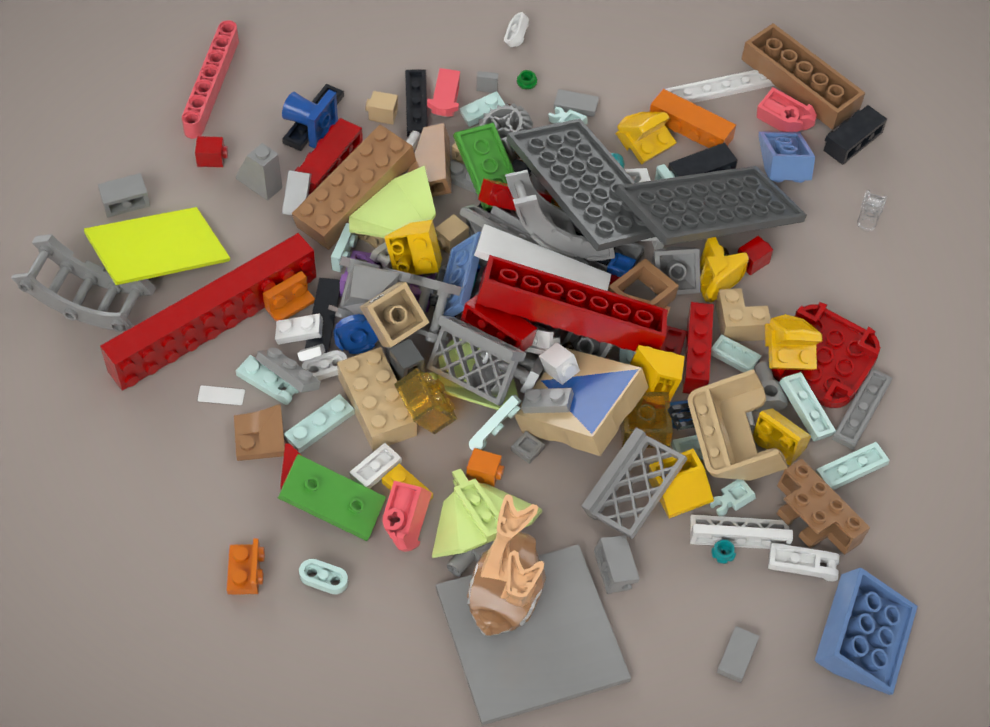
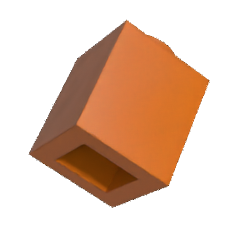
M474 448L467 465L466 478L469 481L476 478L478 483L489 484L494 487L497 479L501 480L505 466L501 465L502 456Z

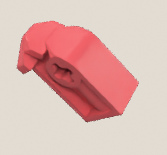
M439 68L433 99H427V107L431 109V113L452 117L454 112L458 111L459 103L456 102L459 92L460 71Z
M772 87L757 107V118L781 132L807 130L816 123L817 115L812 105L808 104L806 106Z
M394 481L384 511L383 525L399 550L403 552L412 551L419 547L420 541H418L432 493L419 486Z

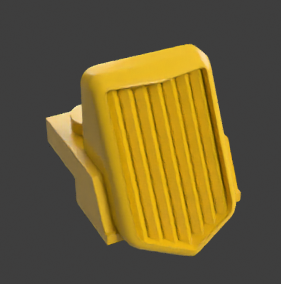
M639 112L626 116L618 124L617 129L619 131L615 133L625 149L632 150L641 165L677 143L665 126L666 122L670 119L665 112Z
M716 237L707 238L700 259V291L705 302L710 303L717 299L719 289H731L741 281L749 260L747 253L724 256V249L719 245Z
M786 314L770 319V324H765V347H769V369H817L816 344L822 342V334L804 319Z

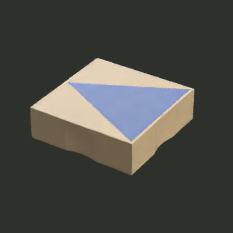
M566 348L574 354L580 371L563 385L545 372L533 389L572 388L574 396L570 411L524 414L521 408L515 415V418L522 433L527 431L535 437L548 441L562 442L572 448L601 456L618 432L622 421L632 412L649 387L641 367Z

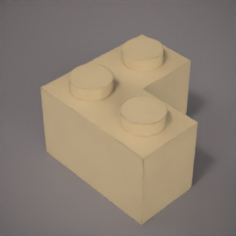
M742 288L719 289L715 306L720 333L735 342L765 340V324H770L768 306L745 307Z

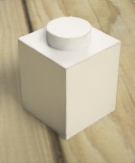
M555 343L539 355L545 372L562 385L580 371L574 354L559 343Z

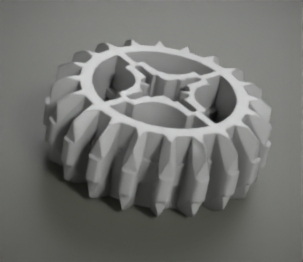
M505 103L503 107L498 105L494 110L490 108V113H483L484 119H479L478 125L494 123L506 153H509L511 156L515 150L506 140L508 133L533 128V122L529 113L522 106L517 107L515 103L511 106Z

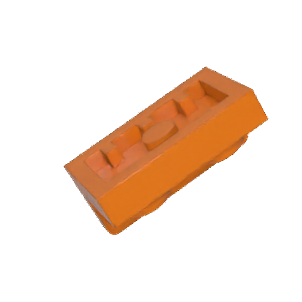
M302 271L263 293L265 309L275 321L288 319L315 301L313 295L308 291L307 277Z
M253 538V544L229 546L228 595L258 594L259 585H263L264 575L263 569H260V562L265 560V549L260 547L259 538Z

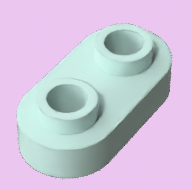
M308 559L299 567L301 581L310 587L330 594H340L348 586V576L342 568L317 559ZM312 572L316 573L314 577L308 576ZM333 581L340 582L338 585L331 584Z

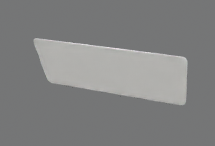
M200 386L197 401L242 405L245 390Z

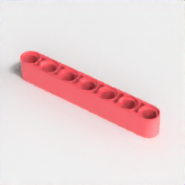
M226 20L219 24L182 114L185 136L195 139L203 134L239 43L237 25L231 20Z

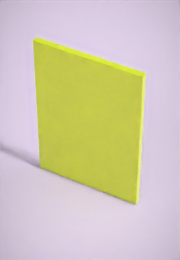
M197 207L84 228L85 235L115 285L230 261L229 255Z

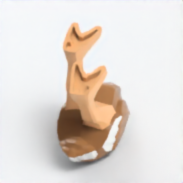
M509 494L505 495L500 509L496 539L490 549L482 554L476 564L467 594L472 618L485 636L506 633L517 629L527 622L538 603L546 581L544 563L539 560L536 551V539L529 534L520 532L537 514L538 506L532 504L526 509L517 512L513 504V497Z

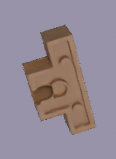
M800 459L784 470L777 486L786 495L784 500L787 504L779 508L777 515L788 526L799 517L809 525L800 532L798 537L810 549L828 538L845 555L862 543L870 527L803 459Z

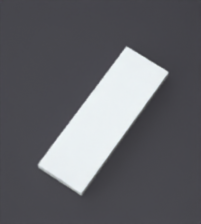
M484 224L474 256L488 261L489 255L496 256L608 291L611 274Z

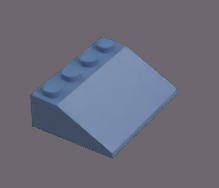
M861 567L841 574L814 661L835 675L892 695L918 606Z

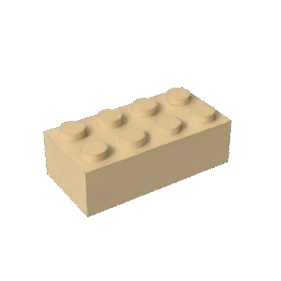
M381 347L337 362L338 378L351 406L355 409V415L372 451H375L384 443L390 446L417 436V420Z

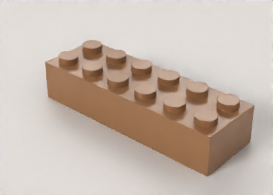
M774 23L745 42L741 60L754 70H757L758 73L764 75L772 84L788 96L806 106L808 104L812 105L817 115L816 118L832 130L861 108L865 96L863 90Z
M380 124L292 212L297 228L329 250L339 240L345 224H349V216L394 178L401 176L416 161L413 146Z

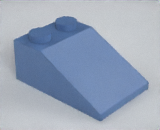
M759 132L758 137L764 169L770 180L774 182L792 180L799 183L805 180H812L815 155L800 132Z

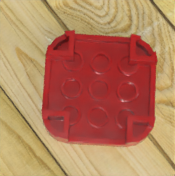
M819 302V304L801 306L796 311L794 317L806 320L822 334V342L816 344L817 369H771L773 378L780 382L784 377L801 372L820 405L827 408H841L848 405L877 361L881 347L875 335L876 331L869 326L866 330L828 310V304Z

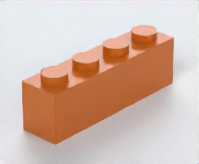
M665 89L658 94L650 105L649 112H665L668 114L670 119L665 124L667 128L707 148L724 142L728 146L734 138L736 124Z

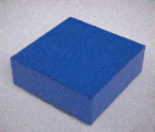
M615 252V258L611 259L606 272L622 277L635 266L636 260Z

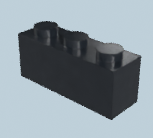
M869 105L862 110H857L852 118L848 121L844 120L838 129L827 134L823 151L842 165L883 133L887 118Z
M724 142L672 161L668 165V170L672 171L675 177L736 169L738 160Z

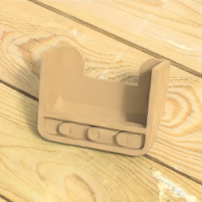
M754 369L695 389L688 397V405L706 469L713 477L750 481L788 468L785 457L780 450L771 448L757 452L746 413L761 408L766 401V394Z

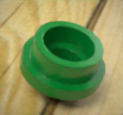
M530 70L520 72L517 77V85L527 90L534 88L537 85L535 73Z

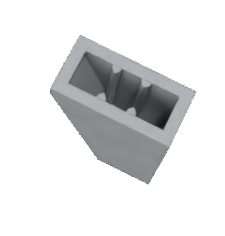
M261 143L246 156L236 175V179L268 201L282 189L278 153Z

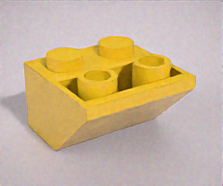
M433 220L412 222L385 236L384 239L392 269L414 275L439 272L442 256Z
M638 345L629 365L643 369L649 387L643 395L646 399L665 404L670 403L682 380L685 356L674 352L653 349L649 346Z
M771 408L762 410L759 413L753 438L757 445L762 448L780 450L785 457L786 463L791 466L807 448L811 435Z
M694 448L681 453L686 456L687 461L659 500L669 519L714 502L704 466ZM674 457L663 459L664 469L673 467L678 459ZM659 461L649 465V473L661 470ZM662 476L649 479L652 488H655L662 484L663 479Z

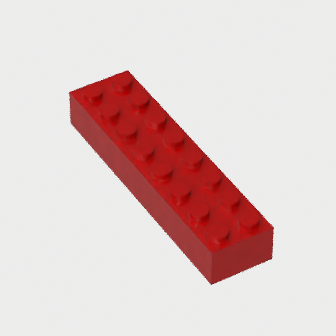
M489 255L482 275L476 303L487 308L504 311L510 315L524 317L533 322L547 324L556 329L560 328L576 335L586 336L598 342L609 343L621 349L636 351L638 345L649 346L657 350L661 349L666 337L668 309Z

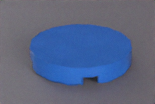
M362 314L350 315L341 319L333 331L337 347L342 351H349L350 354L365 353L376 346L375 343L379 341L366 317Z

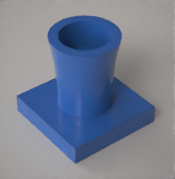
M328 90L318 104L307 100L296 92H292L283 105V119L308 126L309 146L312 148H316L318 141L326 136L331 125L338 121L337 97L334 91Z

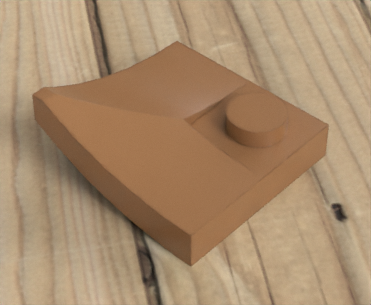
M281 404L252 413L234 415L237 461L284 456L285 443Z

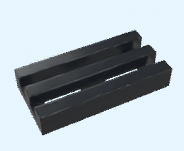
M688 403L672 405L667 409L677 431L695 427L693 420L679 421L680 419L692 418Z

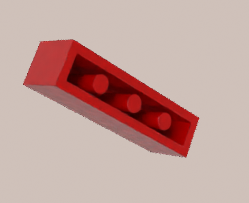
M339 118L335 124L331 125L326 136L318 141L316 148L307 154L302 165L295 169L297 172L311 174L308 195L363 142L362 127Z
M691 302L687 319L682 393L690 394L693 390L709 384L714 304Z

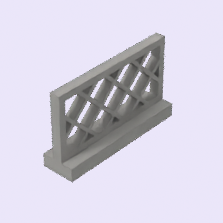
M441 315L438 321L441 329L426 368L492 403L502 406L518 362L524 361L526 352L455 317ZM447 333L452 334L454 344L449 347L445 343ZM468 342L470 343L472 353L464 356L461 345ZM456 348L459 360L452 363L449 351ZM487 352L491 362L483 366L479 354ZM441 355L444 356L446 366L443 368L436 366L438 357ZM474 357L478 369L470 372L466 361ZM505 361L509 363L507 372L501 375L498 363ZM461 364L464 375L458 378L453 367ZM493 367L496 378L488 381L484 370ZM479 373L482 385L475 387L471 376ZM496 382L500 389L497 397L493 396L490 390V385Z
M635 428L582 504V508L589 517L594 520L598 519L633 539L685 464L687 458L685 455L646 436L644 431ZM648 445L656 448L657 455L644 458L643 452ZM669 457L678 459L673 467L664 469L662 459ZM659 460L661 470L647 473L646 464ZM642 465L644 474L631 478L630 471L632 468ZM662 476V484L659 487L650 488L649 479ZM645 480L647 490L634 493L632 483ZM628 485L630 494L617 498L616 491L618 488ZM648 495L649 503L645 507L637 508L635 499ZM631 500L633 510L620 513L618 503ZM615 504V515L606 517L601 514L606 506ZM634 515L635 523L629 530L622 525L621 519Z

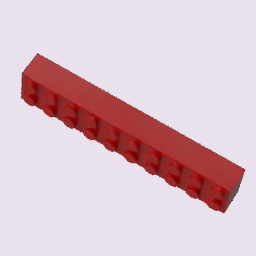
M297 233L100 345L108 373L123 391L128 387L136 385L138 381L148 375L155 374L167 364L177 361L179 357L196 350L203 343L215 339L227 329L234 328L239 322L254 316L258 311L265 308L263 293L302 271L307 277V284L311 283L317 278L314 250Z

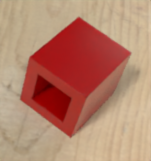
M197 136L195 147L197 167H223L224 159H228V146H224L223 137Z
M756 236L739 247L737 254L747 253L749 260L746 272L751 276L770 263L773 249L768 242L764 241L760 236Z

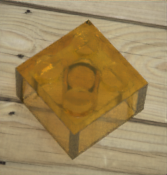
M416 368L394 384L413 421L431 433H438L458 419L454 413L456 408L453 402L448 397L446 398L443 393L446 391L444 385L439 379L434 380L430 373H424Z
M669 392L644 393L635 408L625 417L620 425L622 447L635 428L644 431L646 436L670 447L673 428L672 419L667 411L670 408ZM651 445L647 446V448H655Z

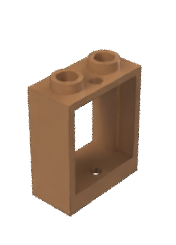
M644 259L608 287L609 292L628 297L622 291L639 279L658 295L648 304L665 308L675 300L679 285L647 259Z

